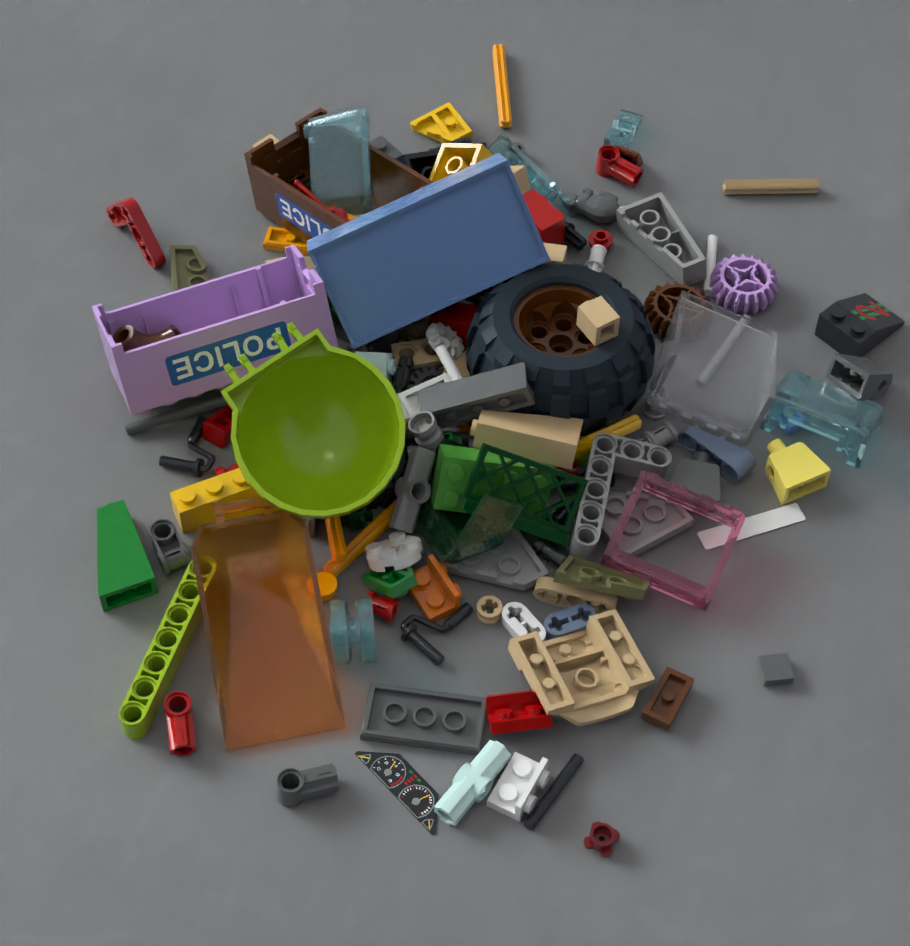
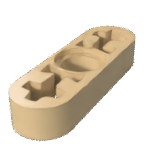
M551 577L538 578L533 591V596L543 603L564 608L577 604H588L595 609L596 614L616 609L618 602L616 595L553 582L554 578Z

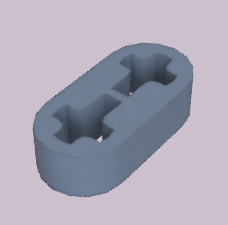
M577 604L548 615L544 620L543 626L546 630V639L550 640L585 630L588 621L584 622L583 619H578V616L582 615L583 618H588L589 620L590 616L596 614L595 609L588 604ZM555 624L558 628L561 627V631H557L556 628H552V625Z

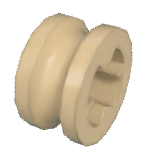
M484 596L479 599L477 603L478 620L486 625L498 623L502 616L501 600L495 596ZM492 607L494 613L488 614L485 608Z

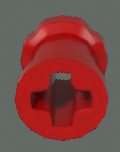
M371 590L364 603L363 615L368 617L371 614L386 619V623L392 624L398 611L399 599L393 598L390 600L378 596L375 591Z

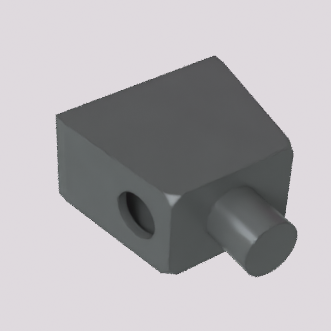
M835 353L825 378L859 399H875L885 396L889 385L892 383L893 375L892 372L868 358Z
M695 452L692 460L680 459L668 486L666 498L678 500L687 512L717 517L720 502V467L717 464L709 463L710 457L705 452Z

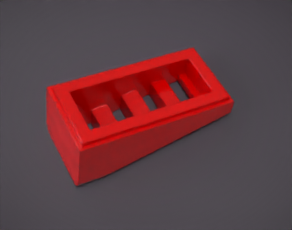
M228 404L203 422L204 440L221 449L231 442L233 411Z

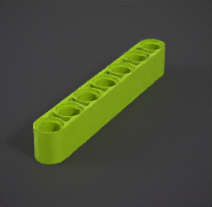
M197 557L189 563L119 709L118 714L122 730L129 739H141L149 732L217 584L213 562L207 557ZM156 669H162L161 671L153 672ZM150 693L149 696L141 697L144 694ZM135 718L139 719L136 722H129L130 720Z

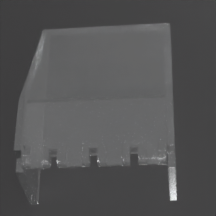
M682 290L649 384L646 403L651 405V409L668 416L672 414L674 415L673 418L693 427L696 424L699 426L698 429L714 436H724V440L740 447L743 445L747 446L748 442H751L775 398L777 331Z

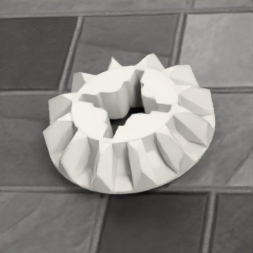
M439 322L437 324L432 323L427 328L426 338L434 350L441 345H445L451 358L456 359L465 349L462 344V338L456 335L457 331H452L449 325L445 327L443 323Z

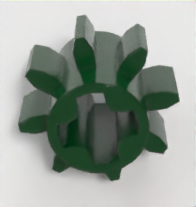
M371 502L348 515L341 516V525H347L351 531L364 529L366 522L373 520Z

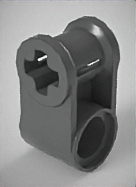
M159 519L152 523L150 526L152 545L164 575L167 576L170 574V571L184 565L188 566L192 561L191 556L173 522L168 519Z

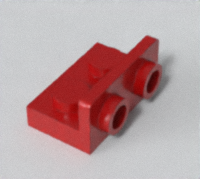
M533 690L487 695L485 697L487 723L492 735L553 727L552 715H547L537 694Z

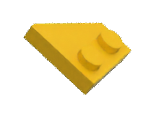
M450 102L410 122L411 129L414 132L440 143H450L463 136L465 138H473L472 130Z

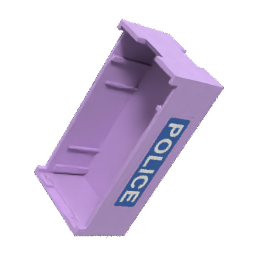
M295 245L284 247L286 257L112 311L105 312L102 303L91 306L111 372L131 415L145 414L151 411V409L162 405L170 406L184 398H194L201 396L209 390L228 387L233 382L223 366L229 363L233 366L239 378L247 375L248 372L243 368L238 357L244 353L256 369L279 354L281 350L271 335L278 332L284 338L287 346H291L296 342L287 330L286 325L293 322L303 337L318 328L330 346L339 348L324 282L314 269L309 270L306 267L304 256ZM124 325H131L137 331L144 334L158 333L170 325H174L182 333L124 352L121 342L115 344L113 340L115 332Z

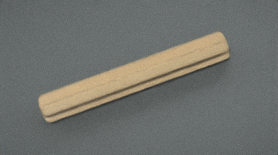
M818 179L725 180L723 182V193L725 195L816 194L820 188Z

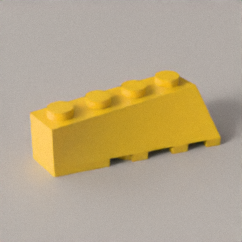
M239 468L170 492L173 512L183 533L218 528L223 523L232 522L235 525L246 524L245 520L262 518V521L273 520L274 516L287 514V517L294 516L282 512L264 501L246 482Z

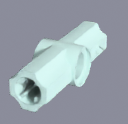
M490 740L471 763L466 762L458 770L453 779L452 786L434 806V812L443 822L456 826L475 802L479 803L486 797L493 785V780L511 759V754L506 747L497 740Z

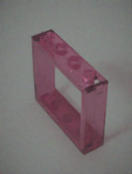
M641 470L600 564L650 580L651 588L706 611L747 514L740 512L734 506L718 503L708 495H700L690 491L682 484L664 480L656 473H648ZM642 490L732 528L707 587L617 548Z

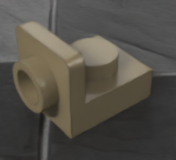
M430 315L401 327V340L412 341L426 338Z

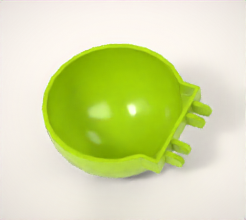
M293 322L286 325L288 332L296 340L291 346H287L284 338L278 332L271 335L281 350L279 354L256 369L244 353L238 357L243 368L247 370V375L239 378L233 366L229 363L223 366L233 384L222 390L221 394L233 411L231 441L235 460L243 477L264 501L282 512L309 519H329L348 515L368 505L382 493L398 470L405 449L406 433L401 402L390 381L375 365L356 353L330 346L318 328L303 337Z

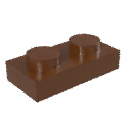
M667 666L643 709L641 718L669 731L693 686L694 678Z

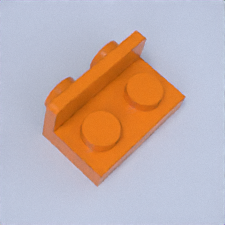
M433 554L427 556V565L414 570L417 585L409 589L408 592L424 617L435 623L452 615L460 608L462 592L456 582L452 583L449 579L444 563L442 561L438 562Z

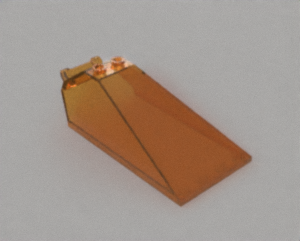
M261 497L226 503L221 501L213 502L216 522L199 526L191 546L226 751L346 728L308 526L297 516L282 511L273 512L272 505ZM257 508L264 509L263 514L230 520L224 519V514Z

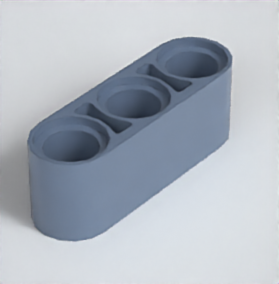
M703 417L696 418L678 434L680 444L691 454L695 452L707 453L710 457L709 463L717 464L720 467V475L731 483H737L756 466V460L750 451Z

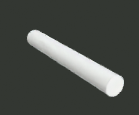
M709 235L707 241L706 279L704 280L703 287L705 296H712V288L709 286L711 272H713L716 266L718 242L716 235Z

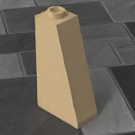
M481 410L479 419H473L470 435L474 436L473 447L480 449L482 443H486L540 463L572 470L583 419H565L546 415Z

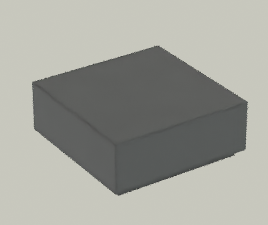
M788 653L758 657L757 662L764 686L793 683L794 674Z

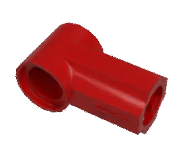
M604 145L598 150L595 167L598 175L607 178L613 176L633 188L639 183L644 169L621 157L619 150L615 146Z
M174 691L168 694L164 700L170 754L178 757L190 756L191 753L197 751L192 703L187 693ZM177 707L185 708V710L179 713L172 711Z

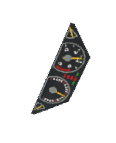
M357 751L355 755L413 816L434 835L436 833L437 821L434 806L438 802V793L400 754Z

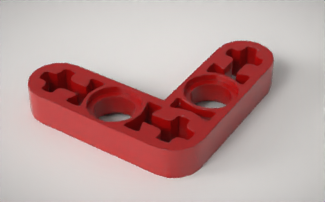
M133 197L117 201L106 207L107 216L115 227L128 224L147 263L153 269L166 263L164 253L139 204Z

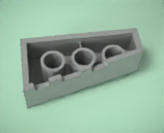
M662 192L616 209L617 229L677 281L678 284L684 285L687 282V285L690 286L706 279L705 256Z

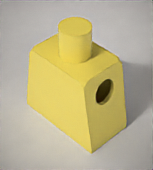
M778 438L768 444L767 449L771 454L768 456L765 472L782 505L827 486L831 469L804 443L797 442L786 447L782 440Z

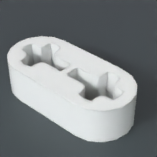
M510 602L503 607L502 625L513 638L528 634V632L537 631L542 641L546 640L545 628L522 603ZM509 615H520L519 621L515 617L510 619Z

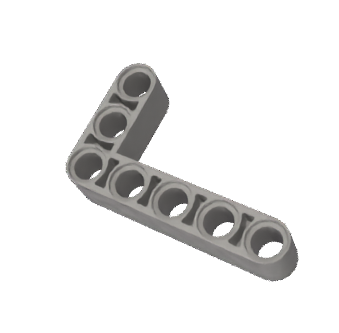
M600 433L594 437L584 473V478L588 480L576 512L569 546L571 555L588 560L595 552L601 534L612 472L652 482L661 481L664 479L672 460L670 451L662 446L609 433Z

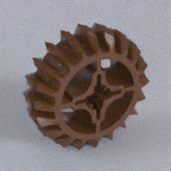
M677 281L673 285H670L668 282H665L663 287L657 285L656 289L650 291L644 301L646 318L650 320L653 334L658 333L659 340L666 337L669 343L672 340H677L680 344L684 339L690 343L693 337L699 339L702 334H706L712 322L713 308L710 297L705 296L704 290L697 291L696 285L689 287L687 282L684 285L678 284Z

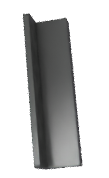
M524 362L424 388L419 391L420 412H431L441 429L473 421V419L477 420L481 410L507 412L535 404V396L527 382L526 365Z

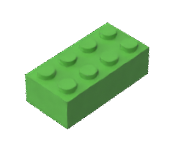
M440 444L430 494L433 509L468 513L461 510L457 506L460 494L463 495L480 449ZM487 452L484 460L487 471L502 465L498 454ZM504 457L505 462L512 460ZM518 462L508 467L513 480L528 474L523 463ZM530 466L531 471H534V470L537 469V468H534V467ZM504 469L490 476L495 489L509 483ZM544 471L534 476L539 489L553 483L549 472ZM487 479L476 482L472 493L483 496L491 492ZM530 479L516 485L521 498L535 492ZM512 487L498 494L501 503L504 505L517 501ZM551 490L542 494L546 505H548ZM494 496L489 498L490 500L496 501ZM538 496L524 503L527 512L530 514L543 510ZM520 505L515 507L516 509L522 510Z

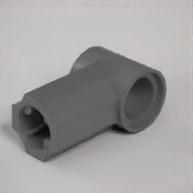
M333 763L302 771L295 768H286L277 776V799L281 805L288 808L299 806L304 799L339 791L338 776ZM287 786H294V787H296V788L293 789V790L285 789V787H287Z

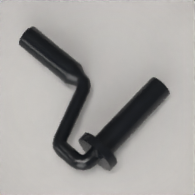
M198 417L188 437V447L207 458L206 465L202 458L190 461L161 456L159 466L193 472L195 477H201L203 472L211 470L216 460L215 456L195 445L203 433V422L207 420L206 417Z
M464 603L444 621L443 626L418 615H410L401 623L400 627L403 633L400 638L403 642L409 640L438 666L445 657L417 633L418 627L411 623L415 621L433 630L445 633L454 629L471 614L473 608L469 603Z

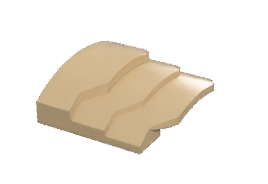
M616 609L590 616L585 630L547 641H542L538 632L535 631L510 638L508 651L519 672L524 673L531 689L537 694L547 715H560L576 726L597 723L631 711L639 691L655 681L651 670Z

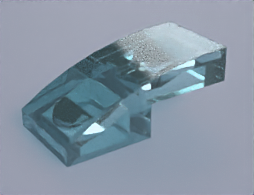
M621 109L613 120L611 130L604 138L603 146L612 145L616 147L620 145L629 148L643 120V115Z

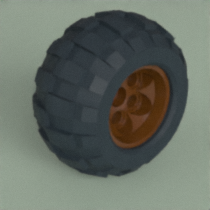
M555 262L543 263L503 281L502 284H497L494 289L491 288L481 299L469 325L466 338V364L471 376L521 362L525 363L527 382L535 396V404L509 412L546 415L565 419H583L580 436H585L590 430L597 431L619 421L626 411L630 412L645 393L654 366L655 339L650 320L646 318L645 310L640 300L629 289L622 288V283L605 272H597L588 268V266L575 263L571 265L556 264ZM602 296L620 316L618 336L594 346L576 325L578 306L582 305L585 301Z

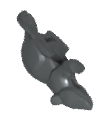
M587 187L583 189L582 196H577L574 193H562L558 196L563 206L569 211L570 217H575L577 213H580L597 223L604 224L617 219L616 209L632 204L619 205L617 203V196L606 191H601L599 195H594L593 191Z

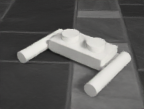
M445 345L437 347L435 351L447 373L397 394L401 402L405 422L420 412L419 391L421 389L463 378Z

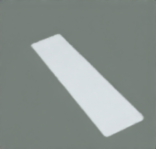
M793 503L700 531L697 535L704 548L708 550L804 521L806 518L798 504Z

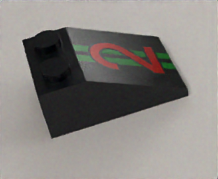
M863 293L836 301L821 312L814 335L839 354L863 357L901 328L905 321L871 296Z

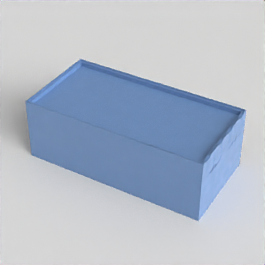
M500 153L307 240L308 254L319 277L324 282L325 290L353 349L550 260L508 160Z

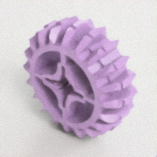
M733 254L730 259L724 257L723 261L717 262L713 272H711L709 286L712 288V298L716 299L717 305H724L725 311L732 309L734 314L737 311L743 312V314H747L750 311L755 315L758 310L764 312L767 306H771L775 297H777L779 278H777L776 270H772L771 264H764L763 258L756 260L754 255L749 258L745 257L744 254L741 257Z

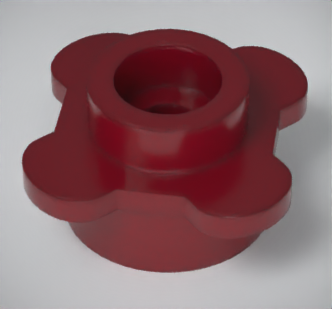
M594 822L591 825L590 834L584 838L583 844L585 848L599 851L601 856L608 857L613 853L612 847L614 843L620 840V833L606 823ZM603 837L605 840L600 841L599 838Z

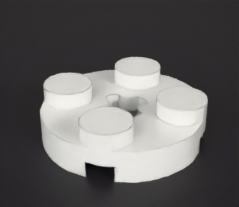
M404 531L393 532L388 536L389 539L374 542L365 547L369 568L376 572H386L385 567L394 566L395 571L404 569L418 562L422 557L420 552L424 553L421 539L416 536H406Z

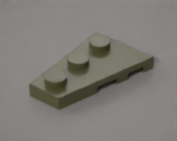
M170 245L172 292L213 280L210 278L206 270L207 266L195 245Z
M571 554L557 569L553 580L556 583L623 596L634 601H643L651 585L650 580Z

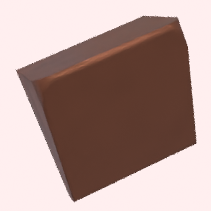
M620 145L616 146L621 157L641 167L643 159L640 153Z

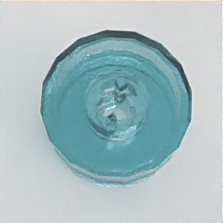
M356 598L354 602L355 617L349 618L348 603L345 599L331 600V620H328L330 647L334 649L335 666L350 665L352 662L351 646L357 645L358 660L362 664L377 662L372 598Z

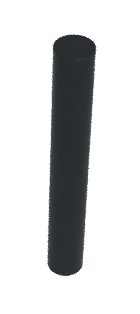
M576 753L573 754L523 822L527 829L531 831L535 829L584 762L582 756Z

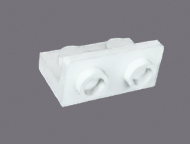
M515 752L487 799V807L520 822L525 812L530 814L537 801L535 794L539 787L544 789L551 775V772L548 771L549 759L542 757L540 763Z

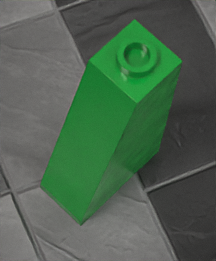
M124 499L97 508L98 595L103 612L159 593L155 575Z

